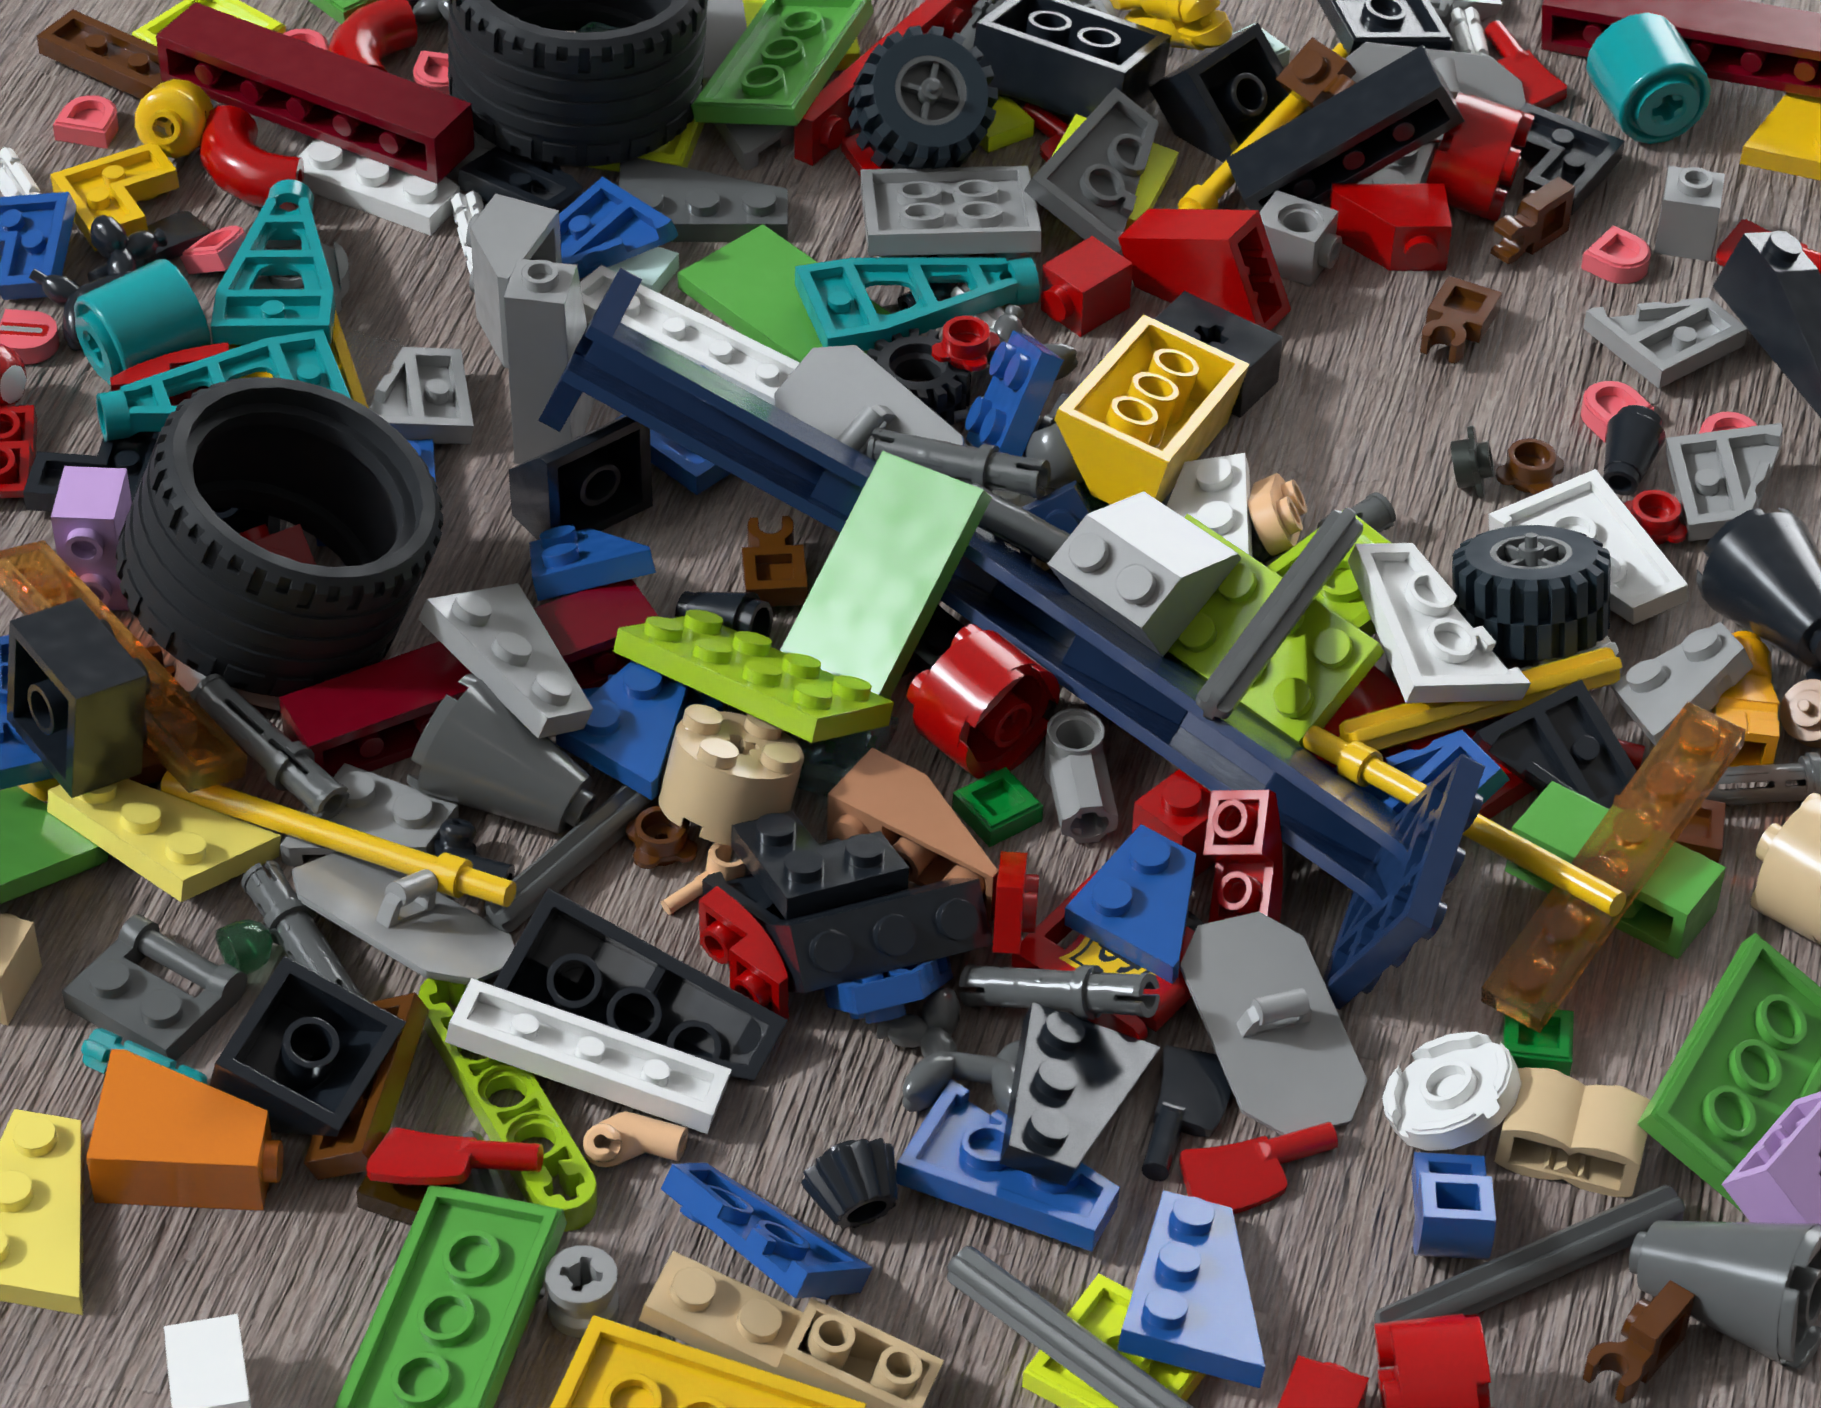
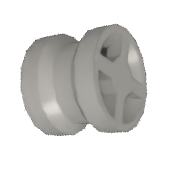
M590 1245L569 1247L552 1257L546 1267L545 1276L546 1290L548 1292L547 1311L552 1325L562 1334L574 1338H583L593 1315L615 1322L619 1315V1294L617 1292L618 1270L613 1258L604 1250ZM583 1286L581 1291L573 1290L574 1287Z

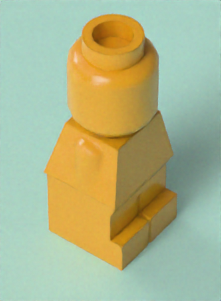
M1737 631L1732 633V635L1745 648L1753 668L1735 686L1727 689L1720 696L1719 702L1712 708L1707 738H1709L1708 768L1770 765L1774 763L1779 740L1778 709L1780 702L1772 685L1771 652L1755 633Z

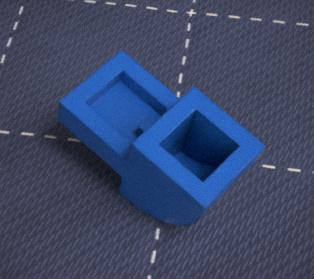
M1414 1152L1412 1166L1415 1213L1412 1239L1414 1254L1416 1256L1488 1260L1494 1242L1496 1212L1492 1176L1486 1175L1485 1156Z

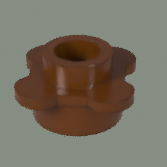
M1521 439L1510 446L1507 451V462L1505 465L1497 467L1495 476L1498 482L1503 485H1512L1521 492L1535 495L1553 487L1552 480L1555 475L1563 472L1564 461L1556 455L1554 448L1550 444L1539 439Z
M660 806L650 807L641 812L636 819L630 821L626 826V837L634 841L636 851L633 853L634 863L643 869H653L657 866L673 864L676 861L681 863L692 861L698 851L696 842L690 840L687 830L690 827V821L683 818L682 826L679 827L665 816Z

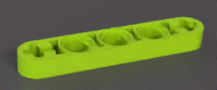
M427 978L420 986L418 994L419 998L429 1009L424 1029L491 1141L520 1143L527 1138L543 1137L554 1144L553 1148L544 1154L543 1166L540 1172L509 1171L528 1203L563 1209L567 1221L564 1232L577 1230L587 1225L595 1216L597 1210V1187L594 1174L533 1073L489 1057L481 1060L468 1059L460 1054L463 1048L446 1043L445 1038L453 1012L445 1001H450L453 1006L457 1007L468 985ZM503 1089H514L525 1096L519 1104L507 1108L497 1107L488 1101L493 1093ZM559 1174V1183L569 1197L576 1198L566 1201L561 1194L553 1195L552 1178Z

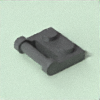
M136 914L124 923L119 932L118 939L62 990L65 1008L99 1028L123 1037V1042L130 1040L176 1061L239 1001L247 986V975L228 963L221 964L220 966L214 964L161 934L157 923L140 914ZM147 956L204 988V990L195 998L137 964Z

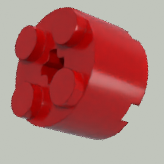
M1459 92L1455 102L1465 122L1444 133L1439 149L1436 150L1426 184H1445L1449 207L1498 222L1508 194L1507 190L1499 187L1500 185L1512 187L1522 158L1520 156L1521 150L1514 148V145L1525 146L1535 116L1472 94L1468 95Z
M975 624L963 627L955 635L951 647L936 661L930 670L919 673L913 679L907 691V700L914 705L913 722L917 732L977 779L985 777L984 772L992 769L998 771L1007 767L1011 771L1020 765L1036 749L1047 733L1049 720L1043 715L1048 706L1049 699L1058 705L1060 697L1058 680L1051 672L998 632L982 630Z
M1455 1314L1374 1324L1379 1368L1391 1367L1377 1370L1381 1408H1491L1488 1383H1491L1483 1328L1480 1317L1477 1314Z

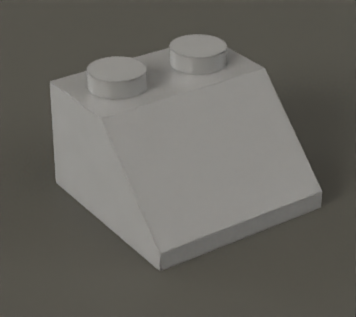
M495 193L480 214L476 213L471 218L467 228L466 243L468 247H471L473 264L469 287L471 292L475 293L476 318L502 366L508 368L504 295L516 259L548 260L562 263L559 210Z
M1143 491L1087 514L1047 564L1071 595L1163 657L1233 570L1241 557L1237 552Z

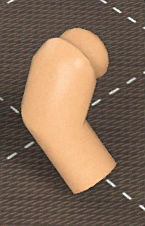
M624 1111L593 1125L587 1130L583 1139V1149L588 1160L598 1167H614L643 1153L680 1161L688 1140V1128Z

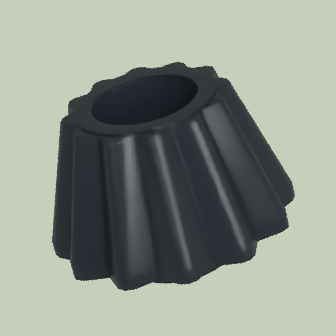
M883 1138L872 1141L867 1139L848 1140L838 1143L815 1160V1165L803 1171L805 1176L801 1181L803 1188L833 1223L839 1225L842 1229L847 1227L857 1228L863 1224L872 1223L879 1217L887 1215L888 1211L896 1206L898 1195L894 1148L891 1143H885Z

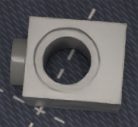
M1668 166L1654 253L1711 261L1721 208L1724 173L1710 172L1698 167L1682 168Z
M1277 190L1260 211V215L1281 277L1311 287L1324 268L1331 269L1334 266L1342 246V237L1336 235L1339 211Z

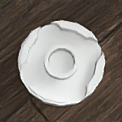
M1478 1032L1454 1033L1429 1041L1411 1053L1415 1061L1408 1065L1403 1072L1399 1066L1395 1069L1388 1079L1382 1097L1385 1116L1394 1132L1407 1145L1426 1151L1449 1150L1476 1141L1498 1126L1516 1104L1521 1080L1518 1067L1511 1053L1501 1042L1500 1045L1493 1043L1488 1035Z

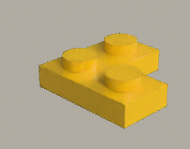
M152 143L50 174L53 193L69 192L77 205L74 222L94 251L98 250L91 243L90 230L92 222L96 217L100 215L113 217L122 225L127 236L136 231H148L146 216L136 202L151 200L159 194L179 188L177 169L159 145Z

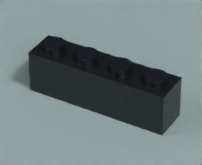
M1421 45L1227 157L1226 160L1240 194L1250 210H1259L1260 212L1276 190L1320 205L1330 199L1332 184H1357L1462 124L1465 120L1446 81L1425 47Z

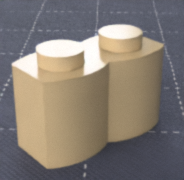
M1518 1068L1521 1087L1516 1104L1504 1118L1494 1162L1512 1172L1527 1177L1545 1180L1564 1179L1582 1190L1612 1197H1632L1648 1134L1637 1123L1650 1100L1623 1086H1585L1576 1079L1554 1069Z

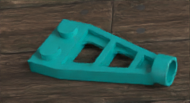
M286 179L275 183L270 188L266 202L216 289L211 320L213 344L228 342L229 345L243 346L264 338L322 329L328 343L331 344L336 309L334 288L312 214L314 195L306 184L297 180ZM291 202L296 204L298 208L293 211H286L279 206L283 203ZM268 240H301L302 250H265ZM301 275L304 289H252L258 276Z
M1030 257L1009 261L1006 258H845L795 266V286L822 347L857 345L862 351L869 350V348L875 349V342L877 340L885 339L890 343L892 342V335L901 333L903 337H908L909 329L919 328V335L929 332V329L935 330L943 327L947 321L954 317L974 316L1008 303L1015 306L1033 304L1038 302L1040 296L1038 272L1034 261ZM929 283H966L970 291L943 301H937ZM874 285L904 286L910 289L916 304L893 314H878L868 296L866 288Z
M322 329L264 338L120 386V390L98 393L96 395V405L102 436L105 441L130 438L138 432H161L166 419L177 408V406H171L169 400L171 396L201 386L210 387V385L227 382L255 372H268L273 375V378L303 381L325 387L349 398L351 397Z

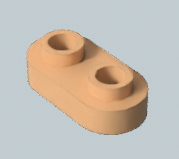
M1278 473L1255 482L1248 500L1249 513L1263 546L1271 556H1275L1291 549L1297 544L1300 531L1303 530L1300 516L1307 513L1306 502L1297 483L1293 479L1285 482Z

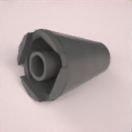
M471 673L459 680L458 682L468 687V689L459 700L446 695L427 723L411 758L412 761L422 767L419 776L407 774L409 786L423 794L558 834L563 833L569 825L577 826L590 814L596 801V794L589 791L592 777L550 738L538 739L497 698L482 679L477 678Z
M1657 1220L1651 1225L1648 1232L1640 1231L1636 1235L1629 1255V1270L1631 1273L1637 1274V1283L1640 1290L1656 1297L1664 1286L1672 1280L1695 1294L1690 1315L1692 1318L1783 1366H1791L1803 1370L1812 1361L1821 1344V1327L1814 1326L1821 1310L1820 1224Z

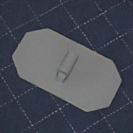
M1365 42L1345 58L1356 70V74L1351 79L1357 83L1416 49V47ZM1426 49L1446 81L1454 100L1458 93L1462 92L1520 110L1526 104L1522 81L1491 56ZM1444 134L1430 142L1441 143Z
M857 345L812 348L774 393L775 406L866 456L869 438L880 441L872 436V432L876 427L897 433L964 445V437Z
M340 852L331 853L292 869L297 897L301 900L302 904L425 978L465 985L469 984L471 978L482 982L501 972L514 949L511 934L497 929L484 918L437 892V878L428 869L407 875Z
M1261 912L1198 925L1180 964V970L1241 1113L1280 1135L1325 1122H1331L1334 1127L1349 1124L1367 1083V1077L1304 936Z

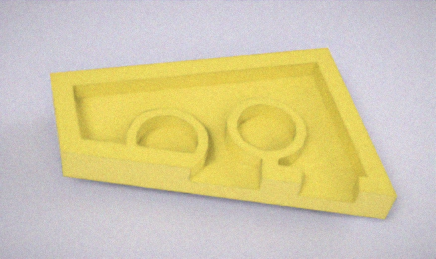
M124 779L71 798L61 785L48 790V813L180 902L186 901L247 872L249 868L259 862L261 865L265 864L266 861L273 860L279 857L280 834L129 779Z
M14 1109L0 1139V1301L83 1315L81 1263H83L84 1133L81 1120Z

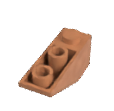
M871 748L828 793L827 839L833 840L838 838L842 841L854 835L880 831L909 866L908 881L919 886L954 878L979 879L988 921L991 922L995 918L997 868L925 773Z

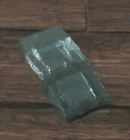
M891 716L889 726L811 743L802 751L804 762L797 788L828 797V793L871 748L885 753L897 731L899 718Z

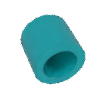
M1652 13L1629 15L1611 24L1600 34L1588 53L1586 70L1591 83L1621 130L1634 141L1647 144L1670 141L1684 134L1696 124L1709 105L1711 86L1707 74L1675 26L1664 16Z
M158 259L77 298L74 305L75 327L79 343L92 368L110 386V378L137 364L173 352L211 345L206 317L196 295L176 266L166 259Z

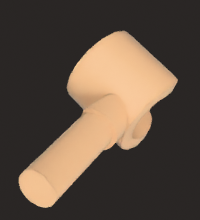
M714 843L708 851L706 871L695 877L692 882L662 900L661 905L664 911L671 915L702 895V880L709 874L721 871L725 881L745 876V864L741 859L729 863L732 847Z

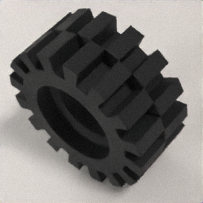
M919 328L909 329L908 337H903L901 333L892 335V342L890 343L885 339L877 340L875 342V350L869 348L867 355L952 426L954 424V411L966 409V406L970 404L971 371L958 369L952 366L949 361L938 362L933 358L932 346L941 342L939 340V331L929 329L927 336H919ZM911 379H922V380H928V381H925V382H912V381H907V380H911Z

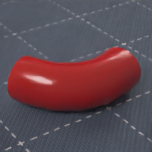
M378 0L357 9L333 32L328 51L388 72L381 60L385 56L399 50L414 47L417 43V24L408 0Z
M231 105L218 106L211 109L201 136L200 158L204 168L223 191L248 205L263 207L268 198L269 190L275 183L286 179L304 183V162L302 157L271 153L258 147L255 144L258 127L256 121L248 112ZM286 202L279 206L286 211H293L298 208L296 204Z

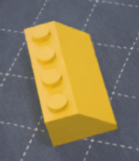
M1143 314L1058 408L1055 416L1057 426L1090 494L1111 505L1144 491L1162 503L1175 487L1184 463L1197 460L1227 424L1250 364Z

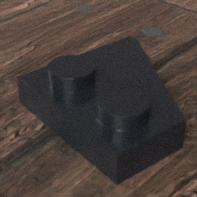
M1582 680L1478 730L1472 737V740L1493 760L1541 793L1551 781H1554L1612 810L1615 795H1631L1639 798L1647 790V787Z

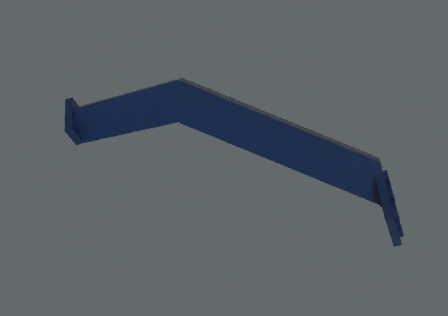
M620 268L584 331L538 421L560 432L584 392L840 533L877 461L620 323L642 281L641 278ZM979 527L976 528L940 601L982 630L998 632L1057 678L1058 684L1209 790H1271L1275 792L1279 809L1282 841L1353 890L1323 977L1335 1008L1340 1010L1360 992L1370 993L1385 969L1390 965L1396 968L1399 967L1407 958L1413 945L1420 938L1430 940L1435 935L1447 911V904L1440 901L1444 888L1454 879L1465 857V849L1459 847L1463 832L1472 825L1483 803V796L1478 794L1477 790L1485 769L1484 765L1461 754L1398 813L1354 782L1341 776L1331 766L1240 704L1237 705L1228 719L1217 717L1214 721H1210L1203 717L1204 710L1196 705V695L1207 681L1169 655L1160 656L1071 595L1057 578L994 535Z

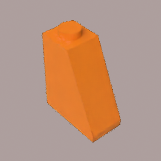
M111 1049L86 1157L94 1203L264 1211L269 1182H280L284 1157L282 1140H272L268 1111L128 1050Z

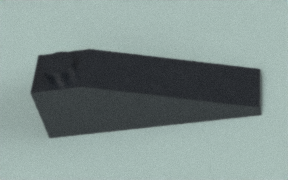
M1786 231L1744 233L1716 279L1713 288L1821 418V274L1818 268L1802 251L1800 242Z
M549 888L493 984L495 987L732 1069L730 1077L755 1081L788 1022L782 1016Z

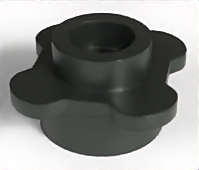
M1474 425L1468 426V439L1451 441V454L1456 483L1459 489L1476 486L1478 497H1485L1484 478L1494 477L1491 447L1489 441L1478 443Z

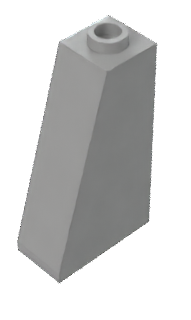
M517 258L504 295L515 464H522L583 435L587 427L595 398L584 392L560 432L538 421L587 328L577 265L555 263L548 260Z

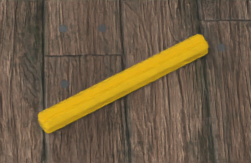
M1611 648L1596 649L1522 670L1521 672L1531 683L1523 700L1404 703L1344 720L1339 725L1340 736L1338 737L1348 743L1360 741L1377 751L1514 713L1579 680L1583 681L1588 691L1615 684L1620 680L1622 662L1620 657L1615 656Z

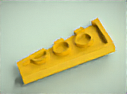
M1787 92L1744 144L1740 164L1821 181V98Z
M593 1315L550 1408H867V1405L854 1399Z

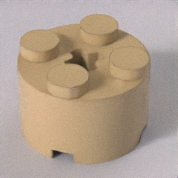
M702 704L690 705L685 709L683 719L676 727L658 797L659 806L665 816L679 827L682 826L683 818H686L702 826L699 837L714 843L731 846L732 825L756 820L770 813L790 811L804 762L802 749L782 729L748 713L743 715L718 711Z
M1812 793L1783 826L1774 823L1761 836L1756 848V856L1763 863L1759 872L1757 886L1751 897V907L1821 945V795Z

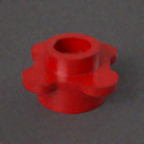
M974 316L954 317L945 323L942 341L932 346V356L938 362L949 361L952 366L958 369L972 372L981 371L987 366V356L999 346L1000 338L996 333L990 332L988 324L980 318Z
M1646 490L1637 494L1633 500L1624 503L1656 545L1663 544L1666 541L1680 543L1686 539L1687 528L1679 521L1681 504L1672 494L1661 490Z

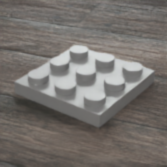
M1028 166L860 170L861 198L868 256L912 258L913 255H937L939 258H967L970 254L993 253L1000 258L1016 259L1025 256L1027 252H1041V227L1036 202L1024 192L1031 180Z

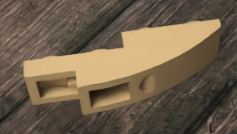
M675 1251L671 1253L643 1306L639 1321L700 1350L866 1403L867 1408H922L944 1360L818 1300L810 1298L804 1312Z

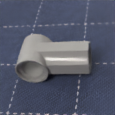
M1070 708L1053 715L1047 724L1043 775L1047 783L1052 787L1061 834L1070 836L1077 844L1099 842L1104 835L1115 831L1118 825L1117 809L1103 751L1104 726L1101 720L1093 713L1083 709Z

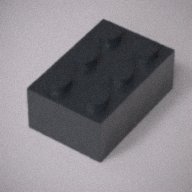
M1006 0L977 22L973 48L976 46L983 54L979 61L980 66H991L995 77L988 87L998 88V96L1016 98L1039 106L1055 115L1062 114L1074 118L1075 114L1087 118L1115 87L1142 109L1153 102L1155 99L1148 87L1165 76L1171 35L1068 0Z

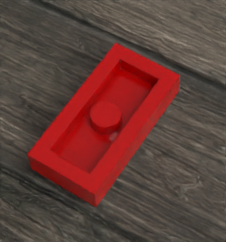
M1001 851L996 886L993 952L1020 954L1022 932L1035 933L1039 875L1026 874L1028 853Z

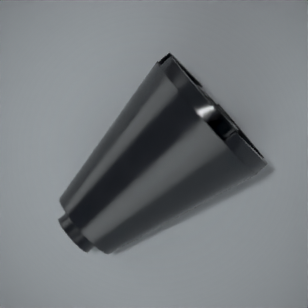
M1778 507L1780 512L1766 514L1761 508L1747 510L1726 522L1707 543L1703 552L1707 555L1708 560L1704 567L1703 575L1697 569L1696 576L1701 596L1717 613L1755 633L1806 665L1821 666V554L1806 524L1790 510Z

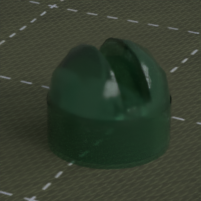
M244 919L216 930V941L224 963H228L248 975L259 970L268 962L273 941L270 931L261 922Z

